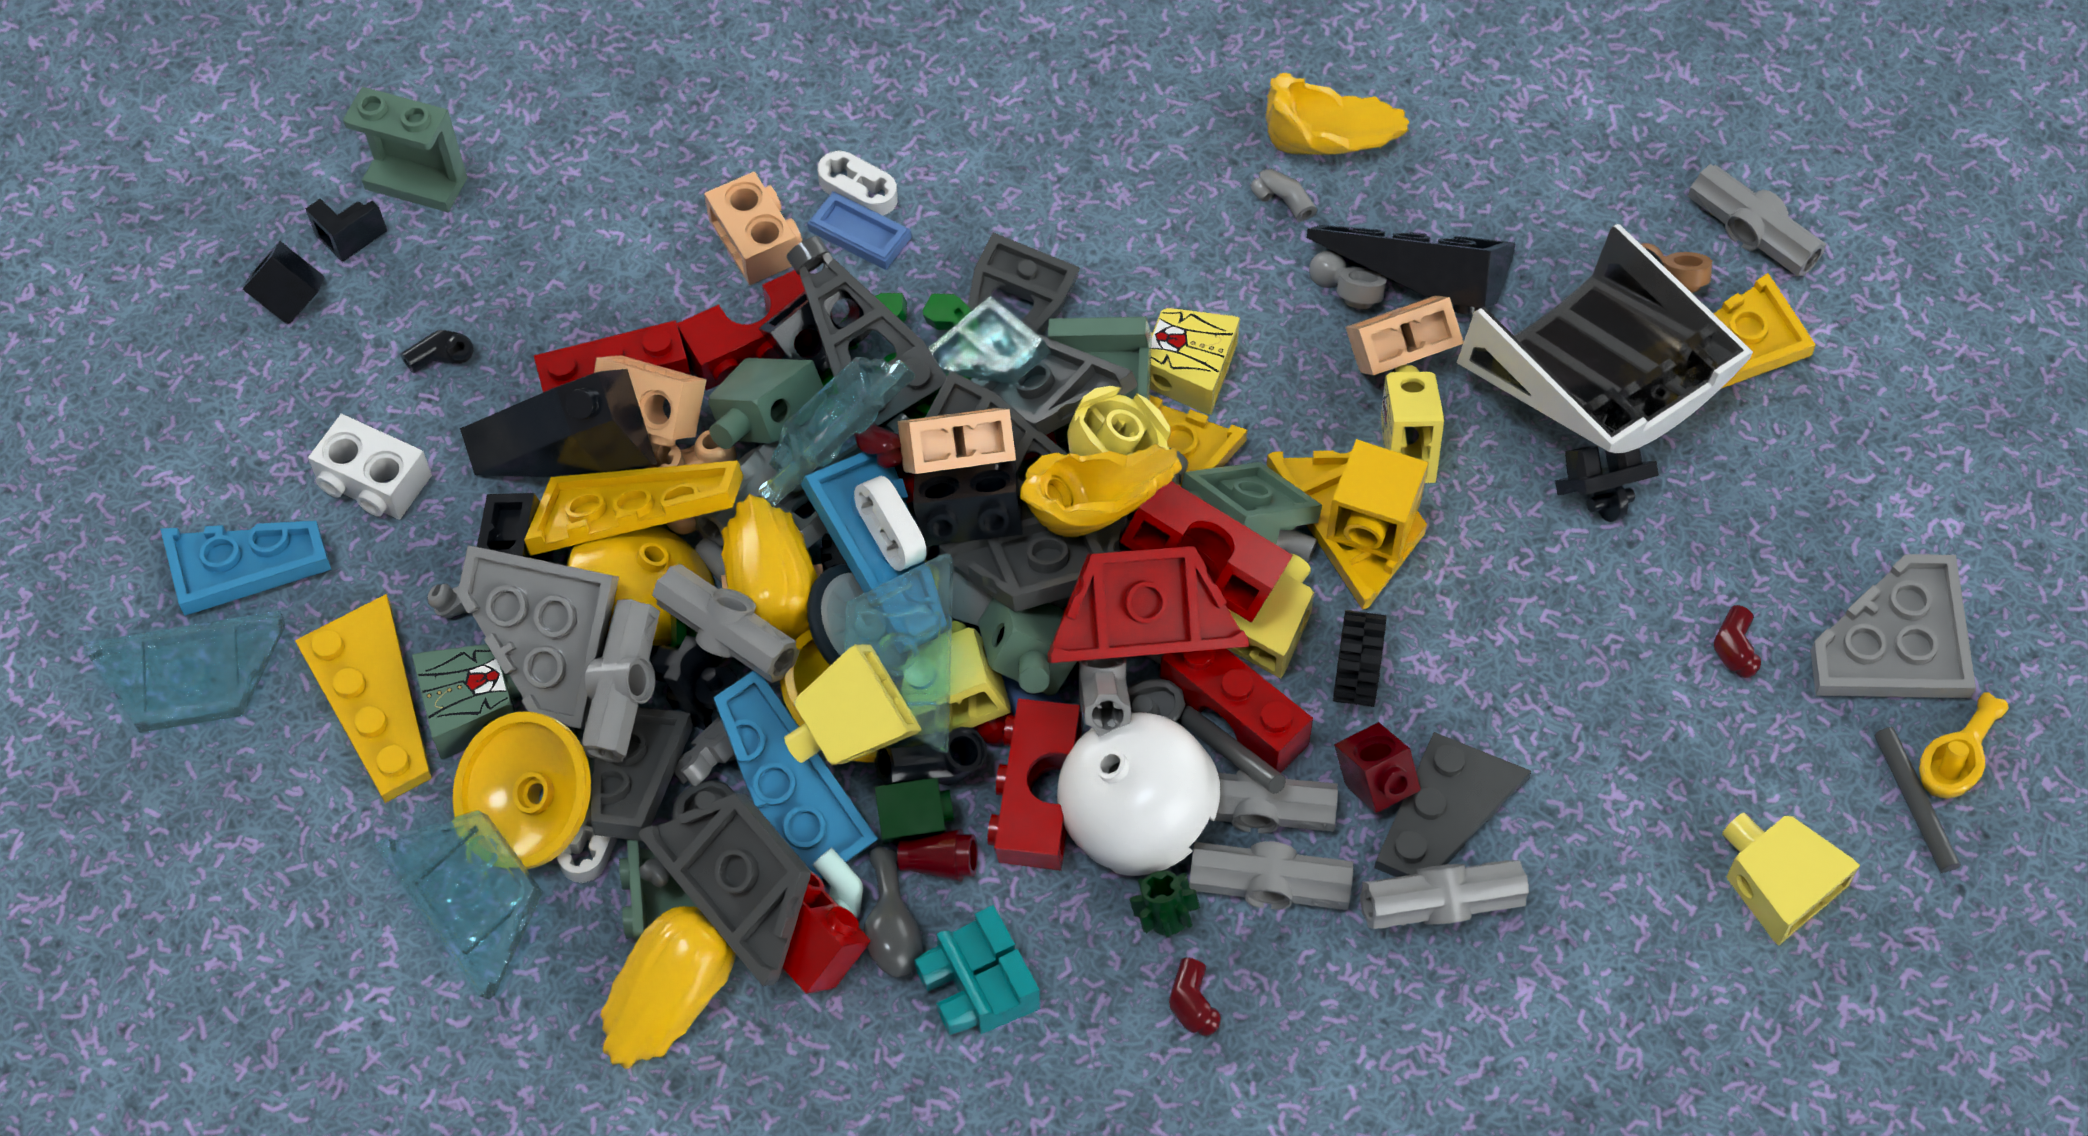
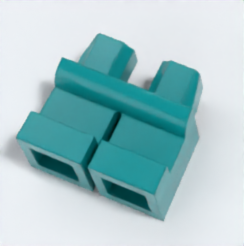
M994 904L975 913V921L951 933L946 930L937 933L938 946L928 950L914 960L916 973L927 992L952 980L958 990V993L936 1003L939 1017L949 1035L968 1030L974 1026H977L980 1034H983L1040 1009V989L1019 950H1015V943Z

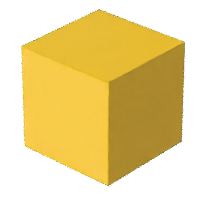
M1356 439L1332 498L1326 539L1398 562L1421 504L1429 462Z

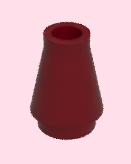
M957 829L912 840H900L897 851L899 870L912 871L961 882L964 877H974L978 864L976 837L974 834H964L962 829Z

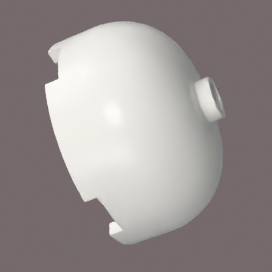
M1131 713L1130 724L1114 729L1102 736H1098L1094 728L1087 731L1075 743L1067 755L1060 771L1057 788V802L1061 804L1064 826L1073 841L1095 862L1112 869L1117 874L1129 876L1148 875L1156 871H1162L1186 858L1193 852L1190 846L1202 833L1208 820H1215L1220 801L1218 772L1207 751L1184 727L1166 717L1151 713ZM1113 718L1108 721V726L1114 727L1116 725Z

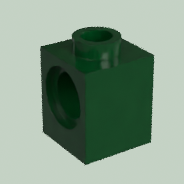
M938 778L875 787L882 844L945 832L944 822L954 821L950 790L940 791Z

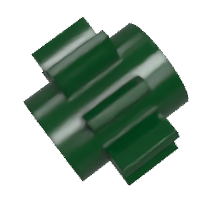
M1162 870L1149 874L1145 879L1140 878L1138 880L1141 895L1131 897L1130 903L1134 916L1140 919L1143 932L1148 933L1153 929L1156 933L1165 935L1168 938L1182 931L1185 927L1190 928L1192 926L1189 911L1199 909L1200 904L1196 890L1190 889L1185 873L1176 876L1172 872Z

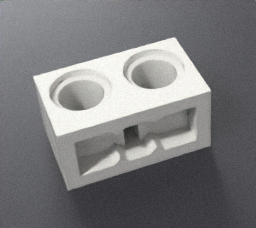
M340 414L308 457L316 476V484L324 492L333 497H340L344 494L357 500V503L365 511L374 516H382L385 513L398 520L402 518L432 476L422 450L343 414ZM388 479H393L392 481L383 483L384 481H386V480H388Z

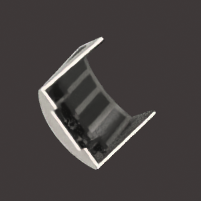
M1616 224L1609 230L1592 275L1561 303L1520 332L1513 335L1485 307L1476 310L1461 348L1457 364L1606 451L1625 453L1652 442L1689 417L1750 359L1753 351L1621 225Z

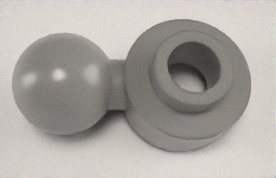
M1322 251L1315 255L1310 262L1309 274L1313 282L1325 288L1337 286V294L1344 299L1348 306L1368 309L1373 304L1383 300L1387 281L1385 276L1367 268H1347L1343 257L1334 251Z

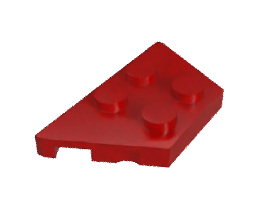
M1195 546L1087 554L1047 657L1049 663L1249 647V641L1244 630L1239 629L1225 605L1227 601L1220 589L1211 581L1207 574V567Z

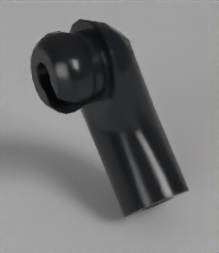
M437 330L400 353L406 366L412 373H415L433 361L451 364L467 362L473 354V344L466 335L461 333Z

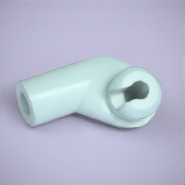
M831 847L812 866L829 883V896L839 906L846 908L858 918L861 911L863 893L862 881Z

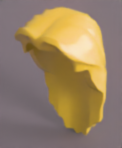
M1280 73L1270 80V88L1266 96L1268 99L1265 114L1268 124L1267 132L1272 144L1283 152L1307 155H1336L1383 147L1391 140L1403 136L1408 131L1409 120L1405 118V111L1392 108L1377 97L1340 96L1330 87L1305 83V79L1294 78L1291 73Z
M1153 444L1144 451L1138 450L1128 456L1113 451L1087 456H1079L1074 453L1064 455L1056 452L1042 455L1027 469L1026 480L1020 490V499L1027 503L1037 521L1047 527L1049 531L1063 537H1078L1100 530L1133 512L1151 498L1161 487L1169 484L1173 480L1174 475L1181 471L1182 465L1177 457V450L1175 448L1166 450V448L1160 447L1157 444Z
M749 493L743 502L739 501L736 503L735 516L729 519L727 526L721 531L724 542L721 555L725 567L728 589L741 592L752 599L756 605L754 611L756 615L793 640H796L801 634L810 630L807 618V603L812 585L818 576L807 550L804 536L794 523L793 515L790 512H784L781 508L772 507L768 498L757 497Z
M695 906L675 907L657 917L643 931L632 952L627 957L623 968L612 982L608 1000L600 1014L603 1021L602 1030L606 1033L602 1050L604 1054L610 1057L612 1065L620 1064L624 1069H628L638 1060L644 1059L648 1061L653 1057H663L673 1042L687 1032L692 1022L707 1006L713 995L728 981L735 962L736 953L699 908Z

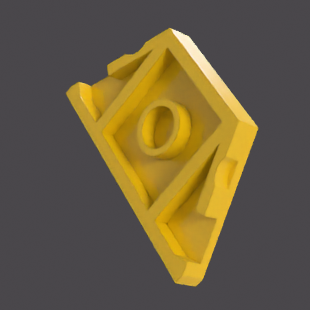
M1333 450L1313 451V457L1284 458L1283 451L1268 454L1267 467L1322 504L1318 523L1307 524V527L1313 536L1318 539V544L1362 610L1370 607L1425 535L1427 523L1417 511L1398 562L1326 539L1332 498L1351 451L1348 453H1337Z

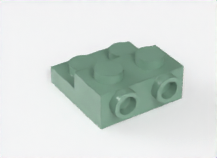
M1262 462L1184 472L1181 485L1188 492L1274 544H1277L1280 530H1293L1296 526L1318 523L1322 504Z

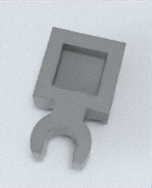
M720 717L713 721L691 742L694 748L681 755L674 775L681 784L688 781L691 786H697L710 774L715 764L718 762L726 763L736 759Z

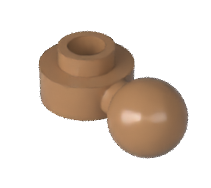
M1641 243L1644 248L1655 252L1662 260L1664 267L1691 293L1699 291L1702 286L1711 282L1712 259L1708 256L1694 252H1678L1663 256V253L1657 246L1650 243Z

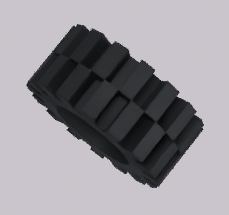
M1345 610L1333 695L1334 702L1374 707L1380 676L1387 615Z

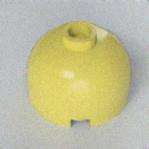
M1115 386L1095 388L1082 398L1067 431L1069 452L1079 456H1087L1113 451L1128 456L1138 450L1144 451L1153 444L1168 450L1170 448L1167 446V440L1171 436L1170 426L1161 411L1147 398L1137 393L1133 399L1124 395H1117L1121 388Z

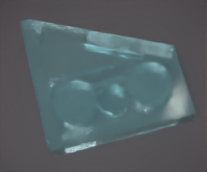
M991 296L928 348L946 374H949L951 370L965 377L1015 384L1051 353L1047 344L1040 336Z

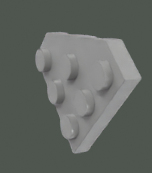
M468 545L457 596L467 613L473 615L486 636L484 641L503 672L509 674L524 698L521 701L527 711L548 715L566 726L585 729L592 702L586 691L585 674L592 660L603 656L619 577Z
M1905 554L1892 566L1890 572L1875 586L1872 585L1847 609L1845 615L1830 629L1827 628L1814 641L1810 652L1816 696L1972 697L1976 690L1956 555Z

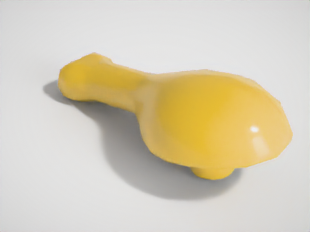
M1990 692L1982 693L1977 700L1976 712L1963 730L1942 735L1934 739L1924 749L1920 758L1919 773L1923 787L1932 796L1945 799L1961 796L1981 779L1985 770V755L1982 741L1997 719L2002 718L2009 709L2006 700L1995 698Z

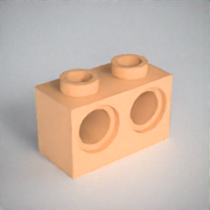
M755 171L704 193L709 221L749 286L792 267L787 259V254L802 242L800 231L792 218L785 220L780 212L782 208L775 190L771 185L764 187Z
M1432 296L1345 327L1358 368L1361 373L1376 375L1464 343L1450 297Z
M622 355L597 357L594 373L628 369L650 442L674 446L678 439L696 436L706 379ZM665 398L668 400L671 407L669 419L666 417L663 410V403Z
M992 408L898 421L904 472L919 474L1016 460L1010 409Z

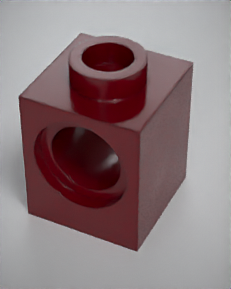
M1377 722L1334 744L1344 783L1350 791L1375 813L1421 790L1410 748L1381 723Z

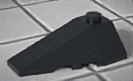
M1319 225L1307 229L1308 239L1428 298L1432 296L1450 297L1455 313L1473 315L1478 309L1497 304L1515 250V242L1454 236L1453 239L1442 238L1438 239V243H1431V237L1426 236V233H1393V237L1390 238L1385 237V231L1379 229Z
M628 369L600 371L587 375L460 428L474 475L557 477L644 469L657 464Z

